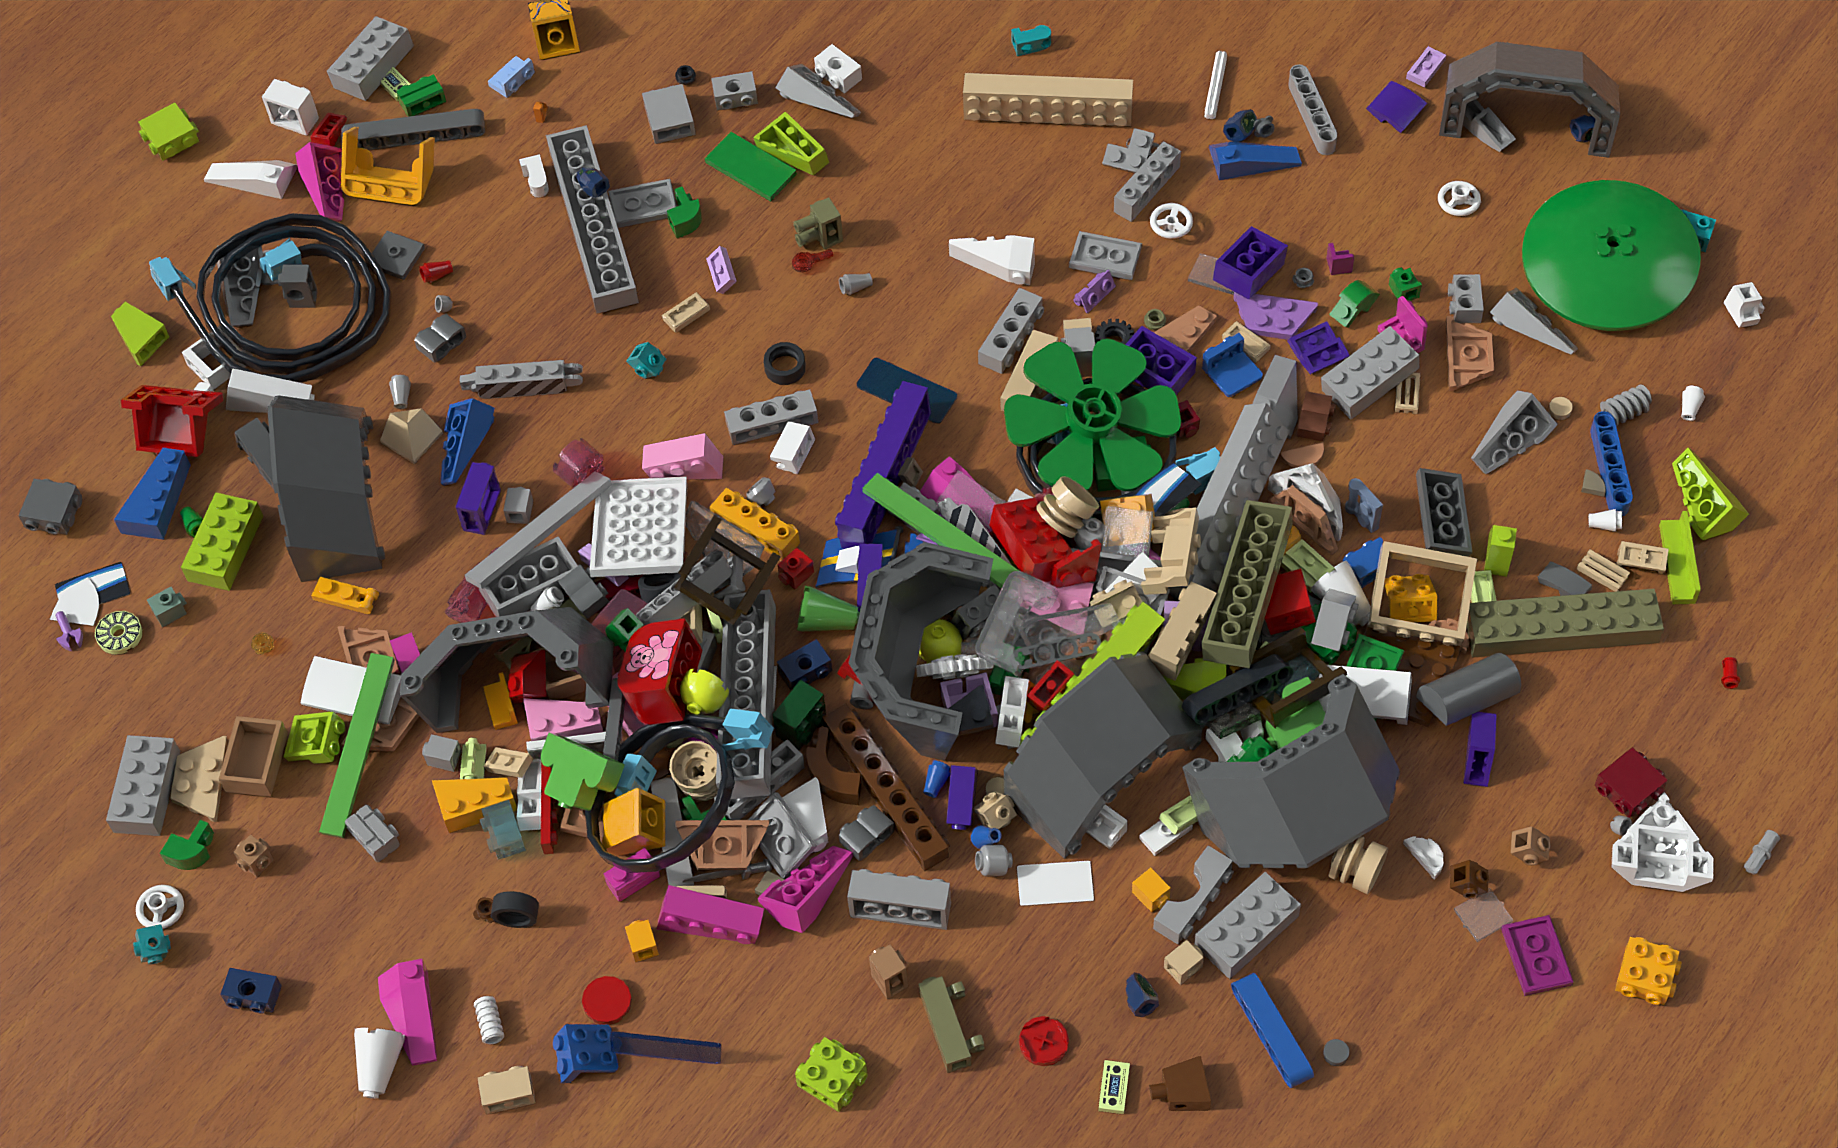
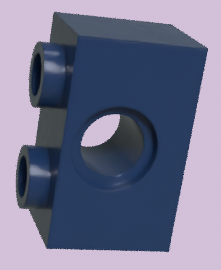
M817 639L777 661L778 673L791 691L800 680L810 685V683L817 679L827 677L833 671L831 659ZM805 666H809V667H810L809 669H806V670L801 669V668H803V667H805Z
M229 968L220 995L230 1008L240 1009L244 1007L259 1014H263L264 1011L273 1013L282 985L277 976ZM255 989L253 994L246 995L248 991Z

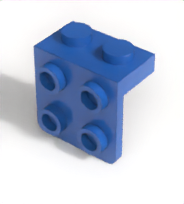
M1240 333L1225 338L1222 343L1208 348L1203 353L1202 369L1227 397L1234 396L1261 380L1263 376L1259 368L1244 353V337Z
M565 1024L554 1036L553 1048L557 1054V1071L560 1074L561 1083H571L581 1072L613 1073L618 1069L612 1029L609 1025Z

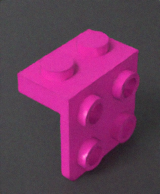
M1404 296L1398 298L1396 316L1378 325L1377 331L1381 333L1391 326L1419 353L1425 350L1428 324L1423 316L1417 314L1410 300L1407 301Z

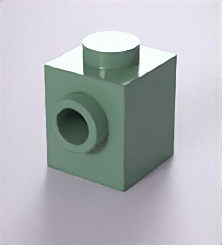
M172 587L147 599L149 606L162 627L187 614L183 607L187 604L182 594L180 592L176 594Z

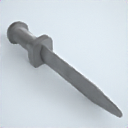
M763 859V862L749 864L747 870L711 872L683 879L682 882H699L741 874L744 880L748 879L750 874L767 872V870L771 871L772 864L768 859Z

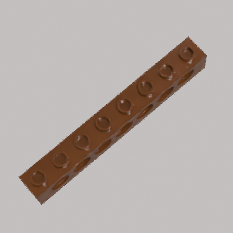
M846 703L823 716V727L829 728L830 738L853 771L861 773L863 785L881 811L894 823L895 831L924 872L949 857L948 847H950L947 838L943 834L939 835L933 818L925 815L923 812L924 807L918 798L914 799L910 794L911 789L905 780L901 781L898 777L899 773L896 766L892 762L888 763L881 745H876L873 742L871 731L868 727L861 725V719L855 709L851 710ZM848 730H853V731H854V732L851 733V734H846V733H844V732H846V731H848ZM859 748H866L865 751H857ZM873 765L879 766L877 769H870L869 767ZM885 783L892 784L890 787L882 786ZM897 801L905 802L903 805L894 804ZM910 819L917 820L914 824H910L907 821ZM924 837H928L931 839L928 842L920 841V839Z

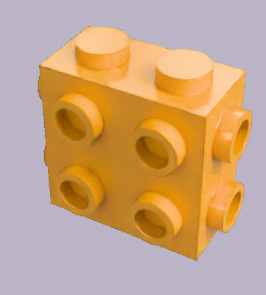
M1630 937L1625 948L1615 991L1621 992L1626 997L1645 999L1653 1005H1665L1668 997L1673 998L1676 983L1672 981L1674 975L1678 976L1682 961L1678 960L1680 951L1674 950L1668 945L1650 943L1641 937Z

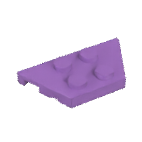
M1234 292V301L1237 302L1239 314L1245 322L1244 326L1258 336L1288 340L1297 334L1298 329L1307 323L1309 316L1313 312L1315 313L1318 307L1316 302L1254 294L1250 299H1247Z

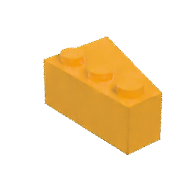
M507 778L432 780L449 833L517 811Z

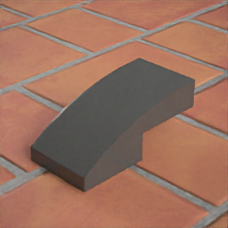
M1551 561L1538 576L1539 583L1559 590L1560 596L1588 594L1593 588L1592 584L1578 574Z

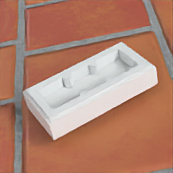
M1160 820L1143 832L1139 839L1156 856L1192 830L1193 825L1174 835Z

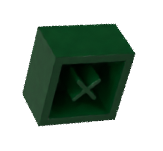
M800 680L772 714L776 737L784 742L788 739L798 751L803 745H807L811 741L814 731L818 727L823 726L822 717L827 715L824 694Z

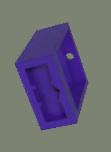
M472 462L462 488L456 510L463 531L485 535L501 489L495 468L488 463Z

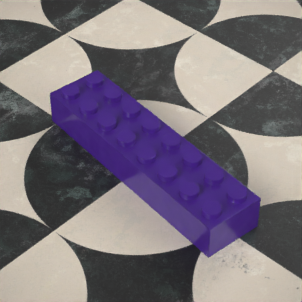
M902 381L900 388L895 390L893 403L886 409L885 420L883 424L880 423L878 426L877 437L875 441L870 443L869 454L866 459L862 460L858 477L855 476L853 479L850 495L847 494L844 499L843 510L836 516L835 525L838 528L837 537L840 539L841 548L847 549L859 546V543L872 544L887 509L863 493V487L877 473L898 487L901 481L898 473L907 457H912L931 415L928 387Z

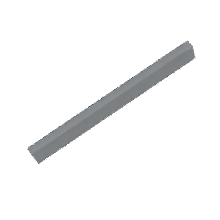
M594 471L466 573V581L483 589L612 485L610 478Z

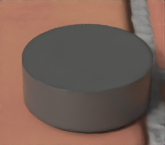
M1339 1039L1328 1041L1323 1051L1324 1059L1332 1066L1343 1065L1349 1056L1347 1044Z

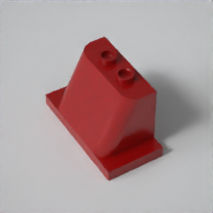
M149 385L139 386L121 399V408L132 409L136 451L154 452L158 455L162 448L184 450L186 456L198 457L204 451L208 412L223 402V393Z

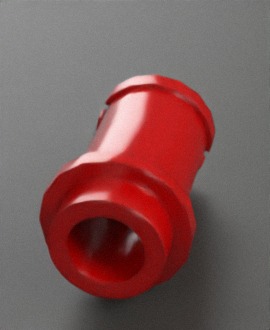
M1726 657L1722 660L1723 677L1721 678V683L1727 689H1734L1740 683V677L1737 672V659Z

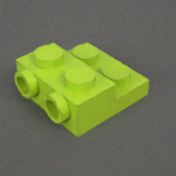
M333 711L295 715L284 758L288 761L310 760L313 764L333 762L334 756L340 751L339 736L345 731L343 719Z

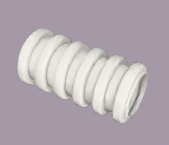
M492 996L481 997L474 1002V1007L476 1008L477 1021L481 1029L480 1033L483 1036L482 1042L485 1044H495L504 1038L496 999Z

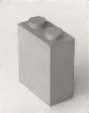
M683 84L642 93L644 107L655 144L696 135Z

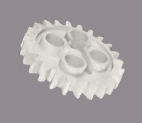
M966 654L955 655L954 658L953 655L944 656L941 659L931 660L929 664L917 665V677L933 676V679L943 678V680L953 679L955 676L963 678L979 673L978 670L993 668L992 657L977 658V655L966 656Z

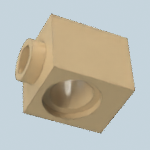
M1186 940L1164 958V968L1181 985L1203 967V953L1195 944L1192 946Z

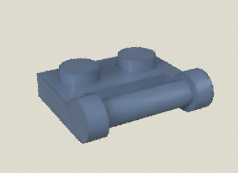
M1351 479L1348 485L1350 491L1349 500L1345 504V510L1349 514H1354L1360 525L1373 533L1379 529L1383 504L1360 479Z

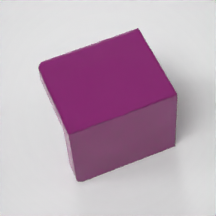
M1328 243L1326 259L1330 274L1351 273L1354 255L1349 254L1348 250L1335 252L1333 243Z

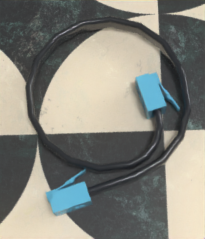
M730 709L726 718L685 714L683 721L647 724L639 728L620 744L618 761L625 764L614 793L617 797L636 788L647 792L657 772L650 764L655 755L669 743L681 738L694 737L711 744L719 754L722 777L715 802L699 827L676 847L651 858L624 860L608 853L600 840L598 818L606 791L598 790L591 810H585L587 838L606 863L628 873L657 872L685 860L710 839L728 811L735 780L732 758L727 751L736 749L746 750L754 747L767 748L771 741L769 738L774 727L770 725L760 712ZM698 727L728 731L736 741L721 745L711 732ZM641 748L639 753L635 755L634 753Z

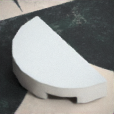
M1413 836L1405 839L1403 844L1435 880L1441 873L1444 864L1443 852L1439 845L1429 838L1427 840Z

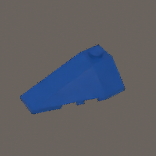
M1224 142L1209 145L1219 180L1302 166L1297 147L1241 142Z
M473 398L450 404L444 432L448 433V439L443 443V449L447 450V454L442 461V485L445 486L457 482L494 421L493 413L495 407Z

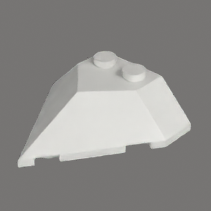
M1313 463L1275 473L1269 477L1268 490L1273 494H1277L1292 485L1298 490L1305 492L1308 499L1324 509L1335 540L1339 541L1341 539L1343 523L1340 499L1324 473Z
M1664 792L1652 807L1650 806L1627 830V833L1613 844L1612 868L1632 885L1683 892L1712 882L1713 857L1708 851H1704L1699 844V838L1679 811L1674 810L1669 803L1670 799Z

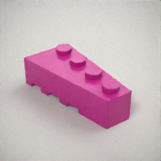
M668 885L656 929L737 941L741 944H755L764 908Z

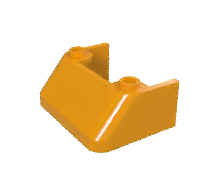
M354 126L343 132L341 188L346 195L415 205L422 201L434 168V137H430L420 143L419 158L414 160L411 172L373 166L372 153L367 149L358 148L359 127Z

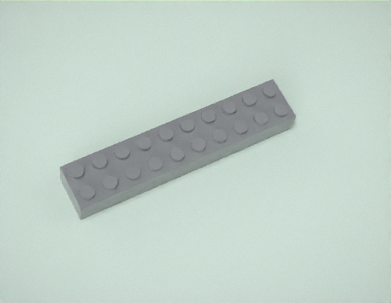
M587 125L546 135L550 155L596 313L639 303L636 287L607 191L601 196L593 198L581 188L576 178L577 172L583 167L596 168L600 171Z
M1267 403L1244 406L1197 507L1199 515L1197 534H1200L1201 546L1197 548L1198 564L1194 565L1193 575H1190L1189 584L1192 581L1217 592L1246 500L1258 502L1288 436V429ZM1188 586L1168 587L1170 588L1169 593L1176 601H1180L1178 598L1184 587L1188 588Z
M770 589L761 590L746 616L741 613L734 625L723 619L721 680L724 682L722 687L725 691L728 687L729 695L725 703L719 708V717L726 718L730 709L760 712L772 725L776 605ZM746 592L725 595L724 603L736 610ZM718 730V741L721 745L736 741L728 731ZM772 734L767 748L754 747L746 750L736 749L727 751L732 758L735 780L731 799L770 795ZM717 753L716 785L719 788L722 775L719 754Z

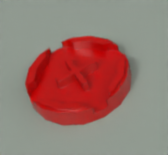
M603 976L596 978L587 985L583 992L582 1005L584 1012L588 1018L599 1025L618 1023L631 1009L632 997L629 987L624 981L616 977Z
M1046 1016L1035 1017L1025 1023L1020 1032V1051L1025 1059L1034 1065H1054L1064 1057L1068 1050V1033L1063 1024L1058 1020L1055 1021Z

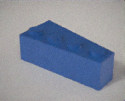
M162 448L114 518L121 534L164 540L191 466L184 450Z

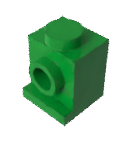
M1396 268L1390 274L1388 284L1396 299L1398 300L1401 296H1404L1407 301L1420 298L1422 284L1418 282L1411 268Z

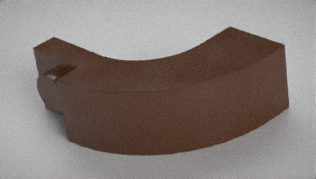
M819 727L818 735H814L813 747H807L806 751L811 779L815 777L818 779L820 792L826 797L843 804L859 805L862 786L861 773L843 772L837 770L828 762L829 728Z

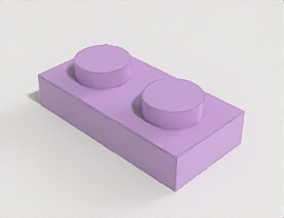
M1428 46L1408 71L1406 79L1425 87L1444 63L1446 55Z
M719 246L706 259L716 292L724 294L736 282L727 249Z

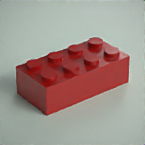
M1035 498L996 504L993 507L989 526L1019 571L1022 572L1023 577L1029 585L1050 582L1053 564L1073 553L1061 534L1041 517L1036 507L1039 503Z

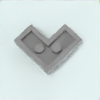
M1134 128L1128 148L1108 143L1102 164L1136 173L1149 158L1155 134Z

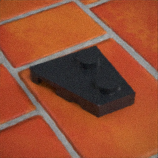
M979 685L948 708L962 712L958 736L994 729L983 685Z

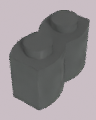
M444 314L437 317L431 327L421 330L414 341L417 350L436 363L443 359L451 349L460 345L466 338V333L462 325L449 315Z
M578 565L558 582L581 613L589 619L609 603V600L606 598V595L609 593L601 583L596 585L593 580L597 577L590 576L589 567L584 569L581 565Z
M873 805L861 810L857 820L852 823H846L841 828L839 841L848 851L853 852L855 858L861 861L895 831L894 823Z

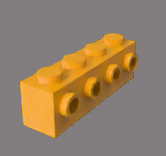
M725 488L710 506L711 517L716 515L721 518L720 524L769 554L774 552L781 556L779 559L781 561L800 544L799 531L794 525L784 523L777 515L764 511L757 503L749 502L737 491L733 492Z

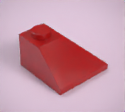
M545 650L513 657L508 680L509 698L513 703H523V698L538 699L546 697Z

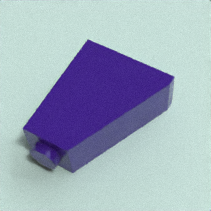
M1476 712L1471 715L1464 784L1488 787L1495 752L1496 714Z
M951 765L946 823L952 824V829L966 830V825L972 826L978 769L976 767Z

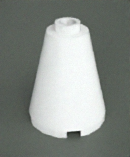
M1343 561L1334 567L1335 570L1323 575L1312 586L1311 591L1321 600H1323L1329 588L1355 595V603L1359 605L1352 623L1355 626L1358 624L1364 626L1369 621L1371 606L1350 564L1347 561Z
M368 1028L355 1029L354 1037L359 1092L364 1093L363 1097L378 1099L379 1094L385 1093L403 1046L405 1034L402 1035L400 1032L385 1029H376L368 1033Z

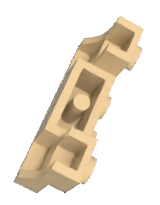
M1185 508L1177 514L1153 517L1155 529L1151 530L1150 535L1153 543H1163L1160 560L1162 567L1144 568L1146 581L1141 582L1144 595L1167 594L1168 587L1188 586L1190 575H1193L1194 565L1198 564L1197 548L1201 546L1200 534H1197L1199 522L1197 508Z

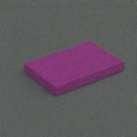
M1550 915L1502 925L1501 930L1524 996L1573 985L1574 981Z

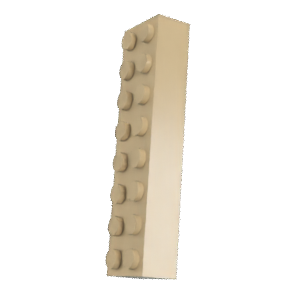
M965 73L963 88L964 120L1131 126L1133 80Z

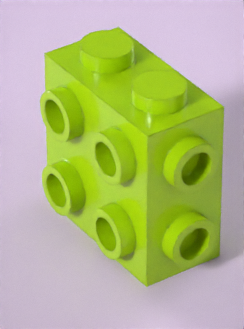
M176 103L138 121L141 127L139 131L140 136L144 142L148 141L150 143L148 146L154 155L158 154L162 161L199 142L196 134L199 132L197 126L193 121H188L189 116L185 109H180Z
M824 1037L820 1043L817 1042L812 1047L809 1059L806 1063L802 1062L799 1065L795 1075L798 1087L839 1112L843 1106L846 1107L851 1102L854 1095L853 1091L857 1086L863 1085L868 1073L865 1059L855 1052L851 1054L837 1040L832 1039L830 1041Z

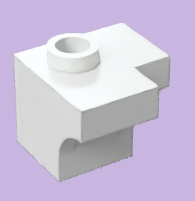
M1752 282L1733 286L1724 301L1726 308L1739 328L1758 324L1761 319L1759 314H1762L1765 309L1761 303L1762 297Z

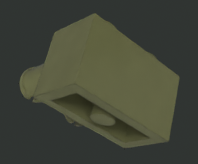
M829 197L810 205V215L793 222L797 232L795 240L799 247L817 240L825 250L843 242L841 215Z

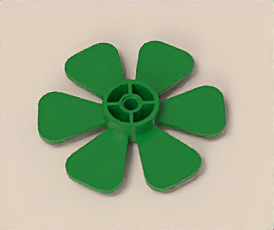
M1112 339L1098 341L1092 352V384L1084 385L1071 347L1062 342H1053L1026 359L1023 373L1030 382L1068 404L1067 407L1026 395H1012L1004 405L1006 432L1008 439L1014 445L1027 447L1068 429L1071 434L1046 454L1038 465L1039 477L1051 486H1054L1060 477L1066 476L1076 481L1088 491L1093 481V444L1100 443L1114 486L1125 492L1133 491L1160 472L1162 458L1155 450L1117 429V426H1123L1158 437H1172L1181 426L1178 400L1171 388L1158 385L1120 402L1118 395L1145 371L1146 359L1137 349Z

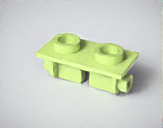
M469 738L468 742L463 744L460 779L484 778L485 768L483 766L485 765L487 745L479 744L476 738Z

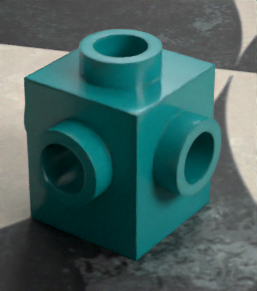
M646 342L637 345L626 362L635 369L637 375L645 379L659 375L663 370L666 358L657 347Z
M162 924L136 930L135 937L137 942H133L135 956H140L141 963L148 962L149 965L162 962L163 958L167 956V950L171 949L169 936H164Z

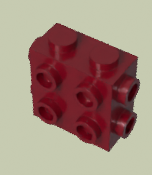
M1632 747L1598 774L1594 786L1600 795L1607 797L1614 804L1618 812L1631 818L1636 813L1638 815L1642 814L1648 808L1650 801L1653 799L1657 801L1666 792L1664 788L1668 780L1660 769L1654 768L1648 762L1643 753L1637 752Z

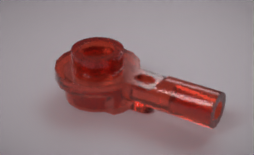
M831 249L812 254L809 252L797 253L792 259V268L797 272H807L811 270L814 263L833 257V252Z

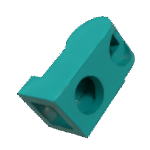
M1039 25L1034 29L1020 31V28L1011 29V41L1017 57L1049 48L1051 45V29L1045 25Z

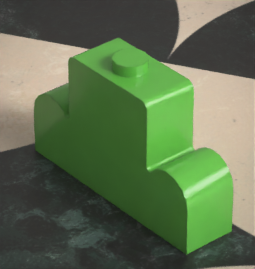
M1309 677L1287 685L1283 689L1281 699L1310 684ZM1317 700L1283 719L1276 729L1266 720L1265 730L1269 736L1267 743L1277 751L1323 724L1325 712L1320 701Z
M548 733L541 752V762L544 766L552 768L544 793L558 800V805L570 810L575 807L590 811L598 790L611 792L617 787L625 764L567 737Z

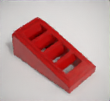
M327 113L311 134V142L334 147L341 134V129L347 121V116Z

